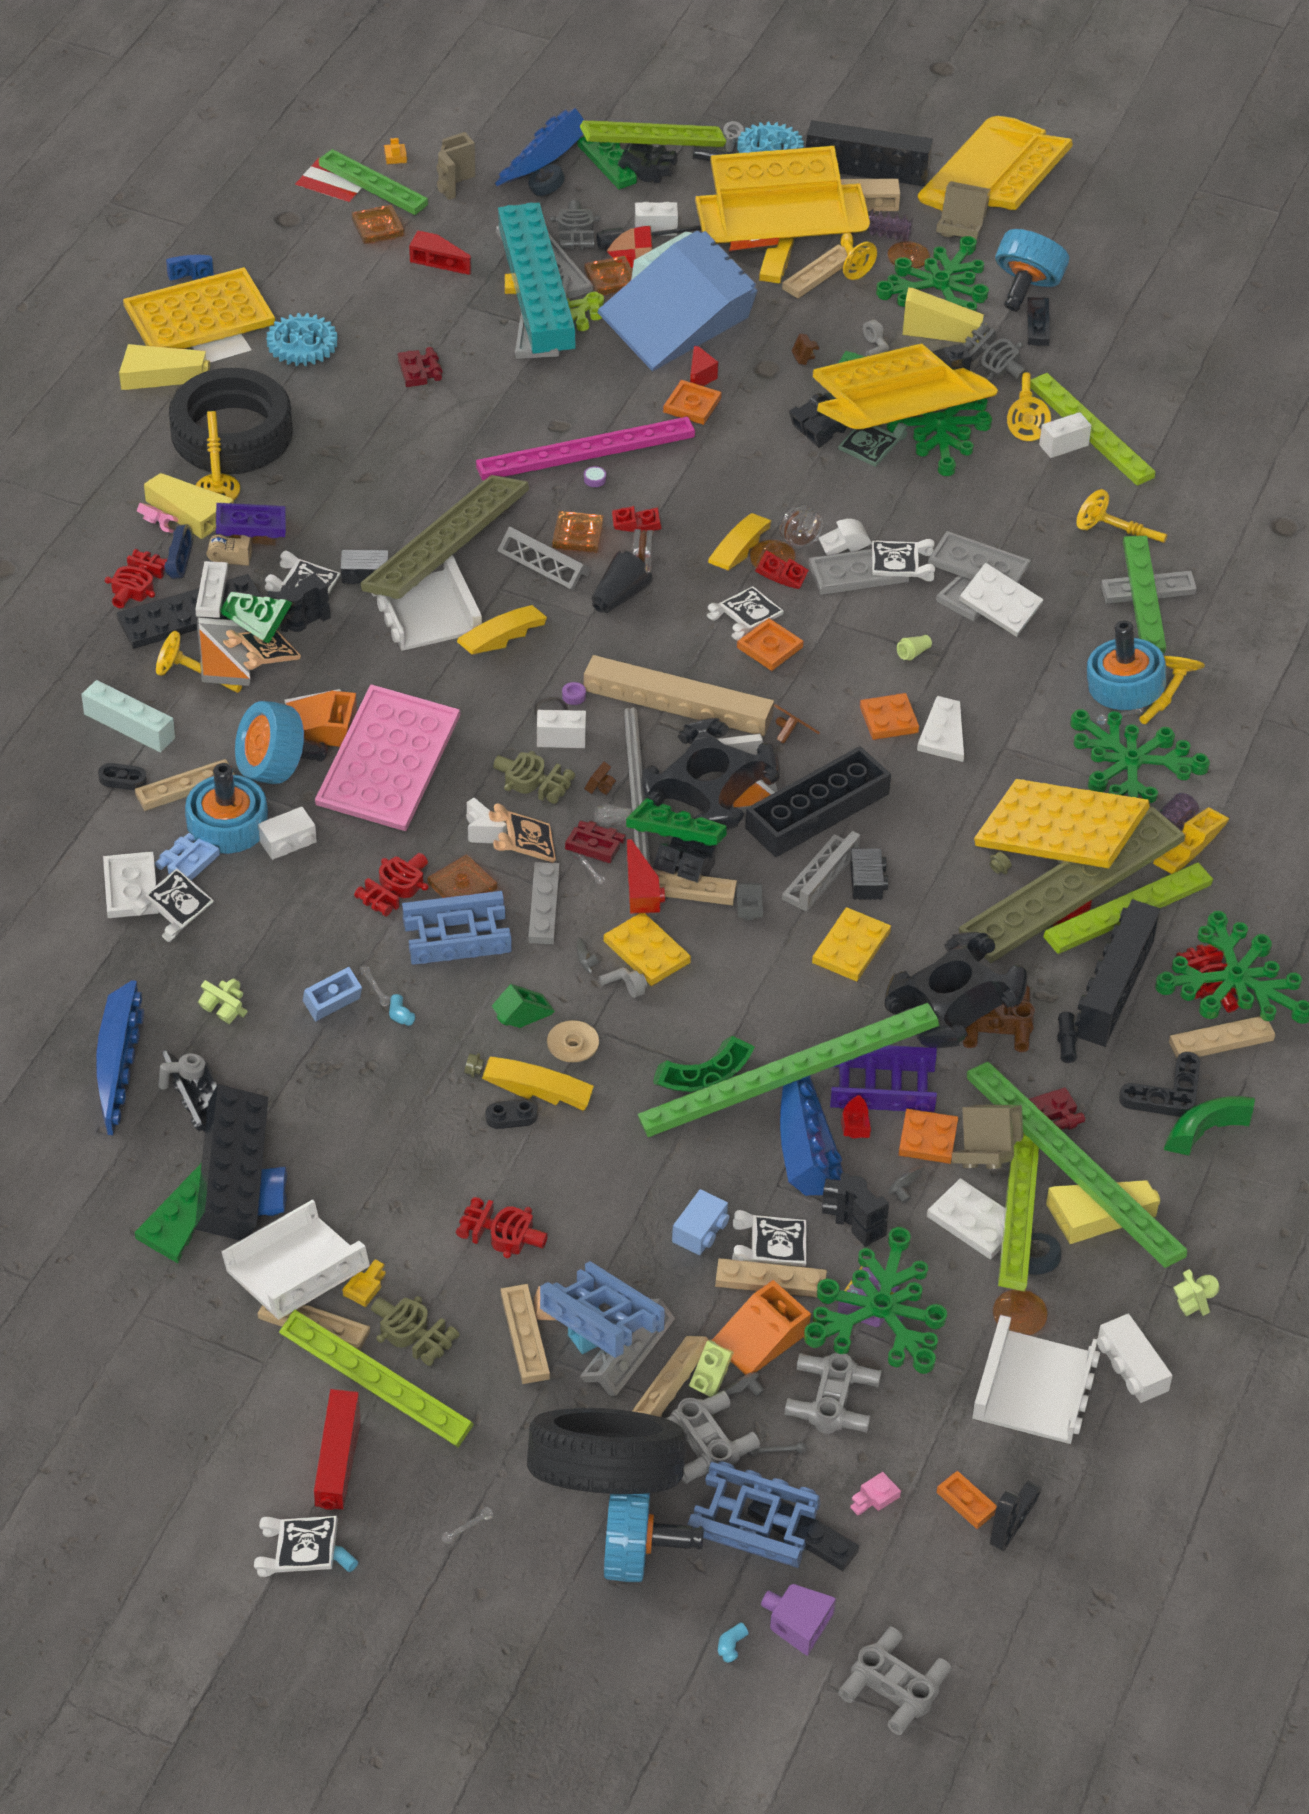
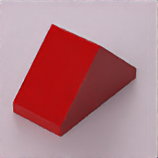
M694 346L690 382L705 386L718 379V361L699 346Z

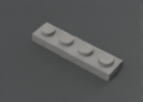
M1191 571L1154 574L1158 598L1194 595L1197 588ZM1129 577L1102 580L1101 588L1106 604L1133 601Z
M535 862L529 943L554 944L560 863Z

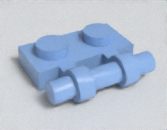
M188 833L184 837H179L170 850H165L161 853L160 859L155 862V866L159 870L167 866L169 874L178 869L188 879L193 880L220 855L219 848L201 839L192 843L195 840L194 836Z

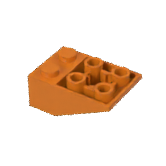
M332 690L286 703V705L293 707L299 713L303 723L304 739L318 743L322 742L329 746H341L357 713L356 693Z
M772 1280L755 1292L711 1341L733 1351L731 1362L745 1375L756 1373L804 1337L805 1327L810 1324L811 1313L777 1282Z

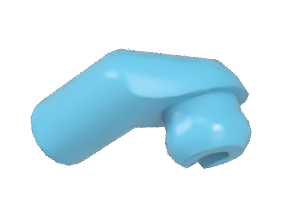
M392 995L389 1010L390 1018L399 1024L412 1025L415 1021V1014L403 1007V997L401 995Z
M335 1545L333 1560H336L348 1572L353 1571L357 1567L358 1561L342 1546Z
M742 1622L723 1633L719 1638L718 1654L722 1655L723 1660L727 1663L732 1662L738 1657V1652L735 1650L736 1642L748 1635V1630Z

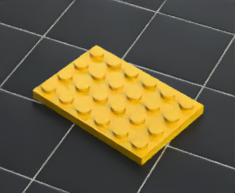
M245 267L123 299L124 307L146 346L185 349L274 325L275 322L273 313Z
M1016 779L979 830L974 841L975 845L979 847L1110 868L1150 808L1149 800Z

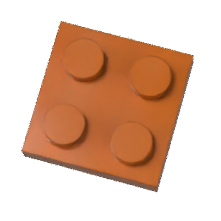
M681 380L664 404L663 412L680 418L688 417L690 421L704 425L721 400L722 392Z
M768 618L738 640L737 648L773 671L803 648V640Z
M906 693L860 700V709L872 740L919 732V725Z
M906 1108L898 1156L951 1164L958 1117Z

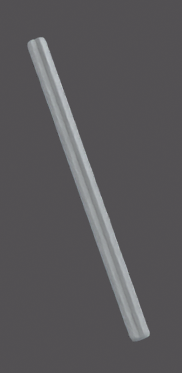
M634 707L624 710L632 812L645 800L641 787L642 762L638 715ZM634 829L635 845L650 864L648 831L639 832Z

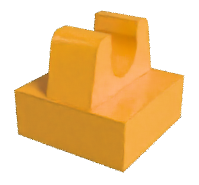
M390 138V145H384L386 164L407 163L405 144H399V138Z

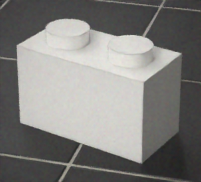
M635 203V228L651 226V232L677 229V203ZM677 233L657 236H677Z
M1080 412L1042 424L1039 445L1050 458L1089 446L1091 424Z
M538 710L537 747L585 748L586 711Z
M303 807L258 824L260 843L272 860L316 843L315 824Z

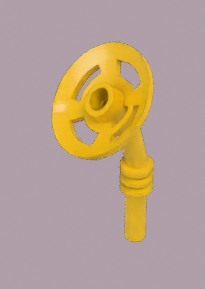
M843 233L841 236V246L844 247L847 253L843 265V273L846 278L856 280L863 277L874 265L877 258V248L871 242H863L853 248L852 233ZM869 254V258H868L867 262L865 263V261H866V255ZM849 269H850V270H853V271H854V270H857V271H856V272H853V273H850V272H849Z
M1028 372L1022 374V391L1019 393V399L1008 410L1007 425L1010 432L1016 438L1023 441H1034L1039 439L1041 435V429L1039 428L1041 414L1044 413V424L1051 422V414L1049 408L1042 400L1032 397V392L1030 391L1031 375ZM1032 403L1038 405L1036 409L1030 408ZM1015 409H1017L1018 411L1016 412V415H1015V424H1013V423H1012L1013 412H1014ZM1022 413V415H1021V417H1020V420H1021V421L1019 422V421H1018V417H1019V414ZM1035 416L1038 417V420H1037L1036 425L1034 424V423H1035V420H1036V417H1035ZM1020 428L1032 429L1033 435H1023L1018 431Z
M216 411L207 412L209 438L207 439L209 443L207 446L210 447L208 452H210L212 474L201 478L196 483V486L201 487L202 483H204V489L218 494L224 493L225 496L235 500L240 494V484L234 477L221 473L219 451H221L219 446H221V443L218 442L221 439L218 437ZM230 482H233V484H234V489H233V491L230 490V489H231V483H230Z
M1103 489L1092 493L1085 500L1077 515L1076 523L1081 530H1088L1098 522L1103 521L1125 530L1127 534L1133 536H1147V538L1165 543L1167 539V534L1145 528L1143 524L1139 525L1137 522L1134 524V521L1127 522L1107 514L1109 494Z
M173 631L167 637L161 648L156 664V674L163 676L173 664L178 665L179 663L201 674L200 663L183 655V652L179 650L180 633L177 631ZM221 684L236 693H239L242 689V685Z
M1164 656L1166 667L1173 669L1172 674L1174 677L1162 695L1139 718L1140 722L1147 724L1159 711H1163L1171 703L1172 696L1187 672L1203 669L1205 664L1188 658Z

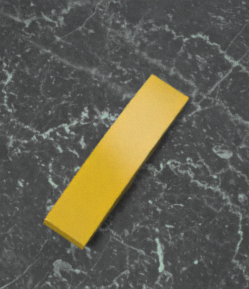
M779 238V244L776 248L767 249L759 274V281L781 282L785 269L788 266L794 238Z
M753 513L749 514L723 539L710 556L708 563L730 570L748 557L749 549L759 543L760 535L770 529L772 520Z
M533 605L518 608L478 625L459 637L457 642L471 654L506 648L509 639L524 637L528 628L545 625L547 617Z
M1210 807L1206 808L1185 823L1182 831L1185 834V841L1155 859L1153 864L1170 874L1180 871L1216 837L1228 823L1229 818Z
M492 1056L489 1057L482 1079L525 1099H530L534 1095L554 1105H557L561 1100L582 1111L588 1106L594 1087L569 1075L541 1066Z

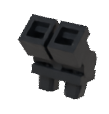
M627 143L617 165L623 169L626 166L629 167L644 182L654 181V183H660L662 177L672 175V165L677 164L678 158L676 151H666L665 145L656 147L651 144Z
M817 393L802 407L798 408L795 406L789 411L792 425L804 436L806 435L818 448L831 440L835 432L844 433L848 427L817 411L818 403L836 399L830 393H824V395Z
M315 573L298 581V586L289 588L287 585H282L280 592H268L267 597L277 600L285 599L292 602L280 623L281 632H288V630L301 632L306 629L308 624L318 619L324 622L331 618L328 586Z
M673 837L671 843L666 842L659 845L653 868L673 875L678 870L677 876L698 883L702 876H709L711 869L715 865L717 845L709 846L703 844V842L700 844L693 840L684 841L678 837Z
M841 1173L840 1180L826 1178L823 1190V1214L836 1215L835 1224L843 1225L846 1222L852 1225L851 1232L864 1247L887 1235L889 1202L883 1196L877 1199L867 1189V1182L864 1178L860 1176L849 1177L850 1174Z

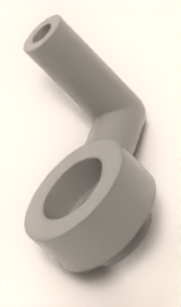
M731 121L724 125L723 135L726 139L725 149L727 152L733 151L735 143L738 142V137L741 136V132H744V128L739 122Z
M874 319L863 324L865 338L871 343L876 342L878 345L866 351V357L889 350V345L883 338V326Z
M623 967L599 976V982L602 986L623 979L628 992L633 998L645 994V988H647V981L644 975L639 974L636 970L630 972L627 968Z
M189 1053L183 1055L179 1062L162 1063L160 1065L158 1087L160 1089H167L169 1087L170 1073H179L181 1077L188 1080L200 1078L204 1074V1059L197 1054Z

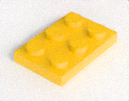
M846 907L813 955L812 963L858 982L890 934L891 925Z
M645 913L637 914L604 934V942L632 969L636 970L639 974H643L650 986L691 963V956Z

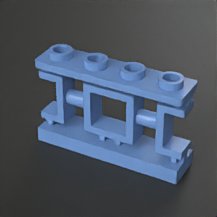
M502 891L402 903L405 931L418 930L420 938L409 940V953L411 964L413 965L503 954L512 951L509 928L496 929L495 920L505 919ZM487 917V920H488V921L474 922V919H475V918ZM437 923L438 927L424 929L426 924ZM468 924L470 933L446 935L445 926ZM490 931L489 935L477 936V932ZM440 937L441 940L427 942L426 938Z
M591 1261L585 1264V1271L581 1269L577 1271V1282L567 1288L557 1282L554 1284L547 1282L540 1286L541 1310L614 1358L624 1354V1345L627 1347L632 1345V1333L642 1327L651 1333L664 1330L665 1310L662 1306ZM606 1303L612 1308L602 1312L596 1307Z
M711 1462L705 1481L706 1485L717 1489L710 1509L696 1505L688 1525L696 1528L702 1526L704 1528L703 1538L799 1568L802 1560V1551L806 1544L804 1539L795 1537L794 1534L801 1515L815 1519L816 1511L820 1507V1497L816 1495V1492L806 1487H800V1489L791 1487L781 1479L774 1478L771 1481L762 1478V1475L752 1470H746V1472L739 1471L733 1465L726 1462H719L718 1464ZM727 1482L742 1486L737 1500L724 1496ZM747 1498L771 1505L764 1527L739 1519ZM781 1499L796 1503L792 1517L778 1513ZM719 1507L733 1511L729 1520L730 1526L715 1521ZM773 1524L787 1528L784 1543L769 1538Z

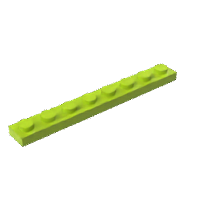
M583 120L580 125L586 140L589 142L724 147L726 143L722 131L717 126Z
M1048 373L1031 379L1030 388L1061 417L1064 418L1080 412L1091 424L1089 442L1134 484L1138 486L1155 478L1156 471Z
M1199 863L1193 864L1047 929L1043 937L1057 954H1060L1113 930L1115 925H1120L1121 911L1123 907L1128 908L1132 899L1162 908L1211 886L1213 878Z
M1023 1133L1022 1140L1016 1141L1014 1145V1157L1009 1164L998 1286L1025 1292L1028 1280L1039 1147Z
M295 1309L279 1331L288 1340L457 1448H459L474 1425L467 1418Z

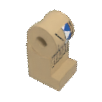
M215 535L210 539L207 557L213 562H227L228 564L249 566L252 555L251 537L241 535V539Z

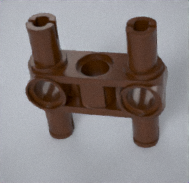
M1027 985L1023 1000L1018 1007L1014 1006L1007 1009L1004 1005H1001L964 1028L968 1036L963 1040V1046L975 1048L978 1044V1032L1014 1035V1049L1017 1052L1028 1051L1030 1034L1034 1029L1035 1008L1030 1003V987Z

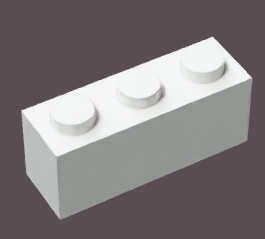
M1129 1313L1100 1325L1097 1338L1099 1349L1102 1353L1107 1354L1115 1372L1121 1374L1126 1382L1127 1389L1132 1395L1135 1394L1140 1403L1169 1391L1172 1380L1171 1372Z

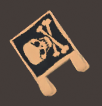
M233 630L226 632L230 639L223 640V643L228 648H233L242 643L250 651L246 654L250 661L243 663L249 670H253L261 664L299 660L301 657L277 630L269 644L250 632L236 633Z
M498 803L494 805L495 812H489L490 820L494 822L506 821L508 834L504 832L499 833L500 841H493L496 850H513L545 861L555 862L556 858L549 823L507 811L503 805Z

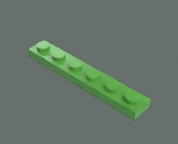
M333 149L319 158V166L413 215H416L428 206V198Z
M1124 536L1123 546L1139 639L1154 644L1162 653H1165L1166 643L1147 536Z

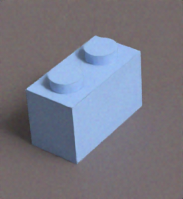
M347 967L305 989L303 1002L316 1022L360 999L362 987L350 967Z
M700 1189L674 1223L672 1242L697 1255H701L706 1247L710 1248L718 1230L724 1229L729 1221V1215L727 1214L728 1202Z

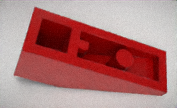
M423 231L416 232L409 245L411 263L467 275L471 274V255L437 234Z
M627 839L630 914L660 913V902H665L664 887H659L658 875L633 840Z

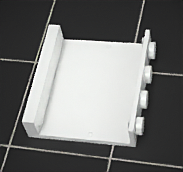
M453 555L444 561V570L433 572L426 576L417 586L413 587L400 599H393L384 595H374L372 593L373 596H377L379 611L384 612L385 624L387 627H391L392 639L394 643L398 642L401 651L459 638L482 624V615Z
M314 1200L307 1202L222 1251L227 1272L278 1320L370 1266L365 1245L357 1241L350 1246L318 1217Z
M1000 1315L975 1400L972 1419L1071 1444L1073 1434L1079 1435L1083 1418L1078 1417L1079 1411L1085 1412L1089 1396L1084 1395L1085 1389L1091 1390L1095 1374L1090 1373L1091 1367L1097 1368L1100 1352L1095 1351L1097 1339H1093L1092 1346H1089L1087 1351L1009 1331L1011 1318Z

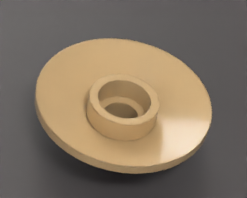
M574 1020L565 1021L551 1029L547 1037V1045L550 1052L556 1058L566 1062H581L595 1054L599 1046V1037L596 1030L587 1023Z

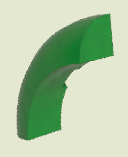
M730 1036L722 1041L717 1052L705 1063L682 1065L666 1060L659 1064L653 1080L654 1085L674 1091L695 1092L728 1080L746 1064L755 1046Z
M1246 1096L1220 1097L1191 1108L1173 1126L1166 1139L1164 1150L1190 1156L1196 1141L1204 1135V1131L1213 1126L1218 1128L1230 1125L1249 1127L1255 1098Z

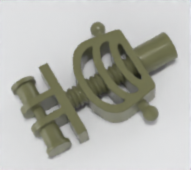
M534 751L529 753L521 752L514 761L498 755L493 764L494 769L505 773L504 789L506 791L513 789L519 793L527 794L534 791L541 784L538 789V799L543 801L546 797L553 804L559 801V797L564 796L566 790L571 786L570 781L575 778V773L570 769H565L562 776L560 764H556L548 776L545 775L544 760L537 756Z
M420 1296L415 1297L414 1301L409 1298H403L396 1306H393L381 1297L377 1298L371 1307L372 1312L383 1318L380 1321L381 1334L376 1337L377 1341L382 1343L387 1339L394 1346L402 1348L415 1343L419 1339L412 1347V1355L416 1360L421 1356V1360L428 1366H431L436 1358H441L444 1355L443 1349L449 1350L452 1346L451 1342L460 1336L457 1329L449 1326L447 1332L443 1335L446 1325L445 1320L442 1318L429 1331L426 1330L428 1326V1311L421 1304L422 1298ZM418 1317L421 1318V1321L419 1322V1324H417Z

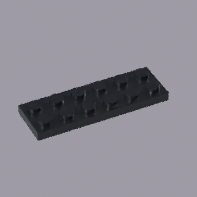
M249 574L226 580L222 607L231 592L261 597ZM199 588L117 612V619L132 648L135 649L165 640L173 631L179 632L180 635L196 631L198 620L196 604ZM220 613V618H218V617H200V618H212V619L231 620V619H229L228 617H226L225 615H223V614H221V613Z

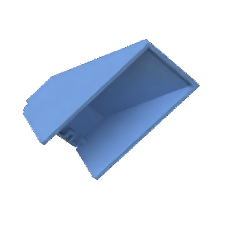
M697 230L672 244L598 309L597 313L652 372L692 350L694 346L701 345L749 317L758 291L754 288L756 283L746 273L742 274L743 270L733 259H729V255L718 244L715 245V240L706 231L700 233Z

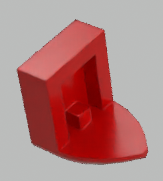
M860 1095L851 1099L844 1107L841 1117L843 1136L855 1139L870 1137L871 1127L868 1107Z

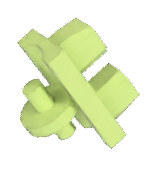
M231 979L226 983L222 980L219 983V987L223 990L206 980L202 983L201 987L204 993L201 995L198 1003L203 1009L212 1012L215 1006L220 1003L222 1007L216 1014L228 1024L237 1015L241 1017L246 1015L248 1011L242 1007L241 1001L238 1000L243 996V992L239 990V981Z
M1190 1269L1183 1272L1185 1281L1173 1287L1178 1297L1177 1302L1186 1316L1197 1310L1203 1316L1210 1313L1206 1298H1212L1218 1293V1280L1214 1276L1204 1275L1198 1278L1195 1283Z
M708 1340L689 1386L709 1397L716 1395L724 1375L728 1371V1366L734 1352Z

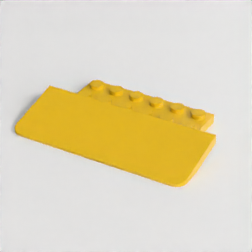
M1003 116L990 117L918 193V200L923 204L942 211L946 187L952 181L991 189L988 206L1016 210L1072 148V139L1046 135V130L1015 118Z
M834 146L711 155L710 161L716 195L695 197L702 232L706 231L715 240V244L740 240L863 232L869 228L870 224L861 184H841Z
M922 343L813 370V378L836 398L818 403L817 411L853 429H865L997 395L998 391L986 378L965 368L952 370Z

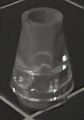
M601 803V805L595 806L594 822L601 825V827L626 823V818L631 814V809Z

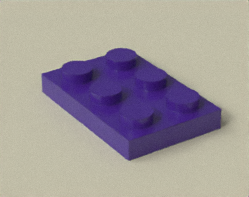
M216 503V534L224 536L245 535L247 537L268 536L269 538L285 537V506Z

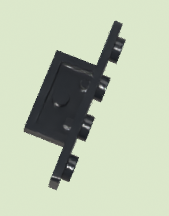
M167 1049L162 1052L166 1060L164 1063L179 1062ZM205 1061L204 1074L195 1080L185 1079L179 1073H170L175 1079L172 1081L175 1089L184 1097L181 1102L185 1109L192 1114L193 1118L190 1120L199 1132H205L208 1101L218 1084L207 1061Z

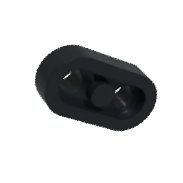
M106 763L98 770L99 782L106 787L135 791L136 788L147 784L146 771L138 766Z
M529 1099L494 1102L486 1108V1123L494 1129L529 1126L535 1123L538 1118V1107L535 1102Z

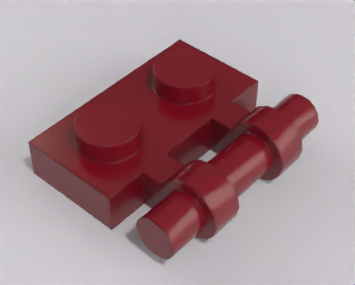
M427 347L425 355H420L419 350L397 353L406 387L427 385L428 378H434L435 381L442 379V367L438 364L439 357L433 347Z
M580 820L578 827H574L565 841V849L611 864L620 849V843H625L626 834L620 833L618 829L612 827L607 829L598 826V823L593 821L585 822Z
M1066 1087L1029 1099L1060 1130L1065 1128L1070 1130L1076 1128L1077 1124L1085 1122V1116L1082 1112L1073 1114L1076 1113L1077 1105Z

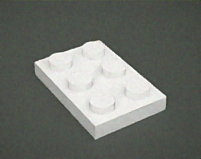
M987 563L982 566L959 597L961 602L1016 637L1043 603L1042 598Z
M153 852L103 856L108 918L138 916L132 911L133 907H135V902L156 886ZM150 905L142 915L158 914V911Z
M961 1178L927 1210L928 1218L990 1260L1001 1250L1005 1208Z

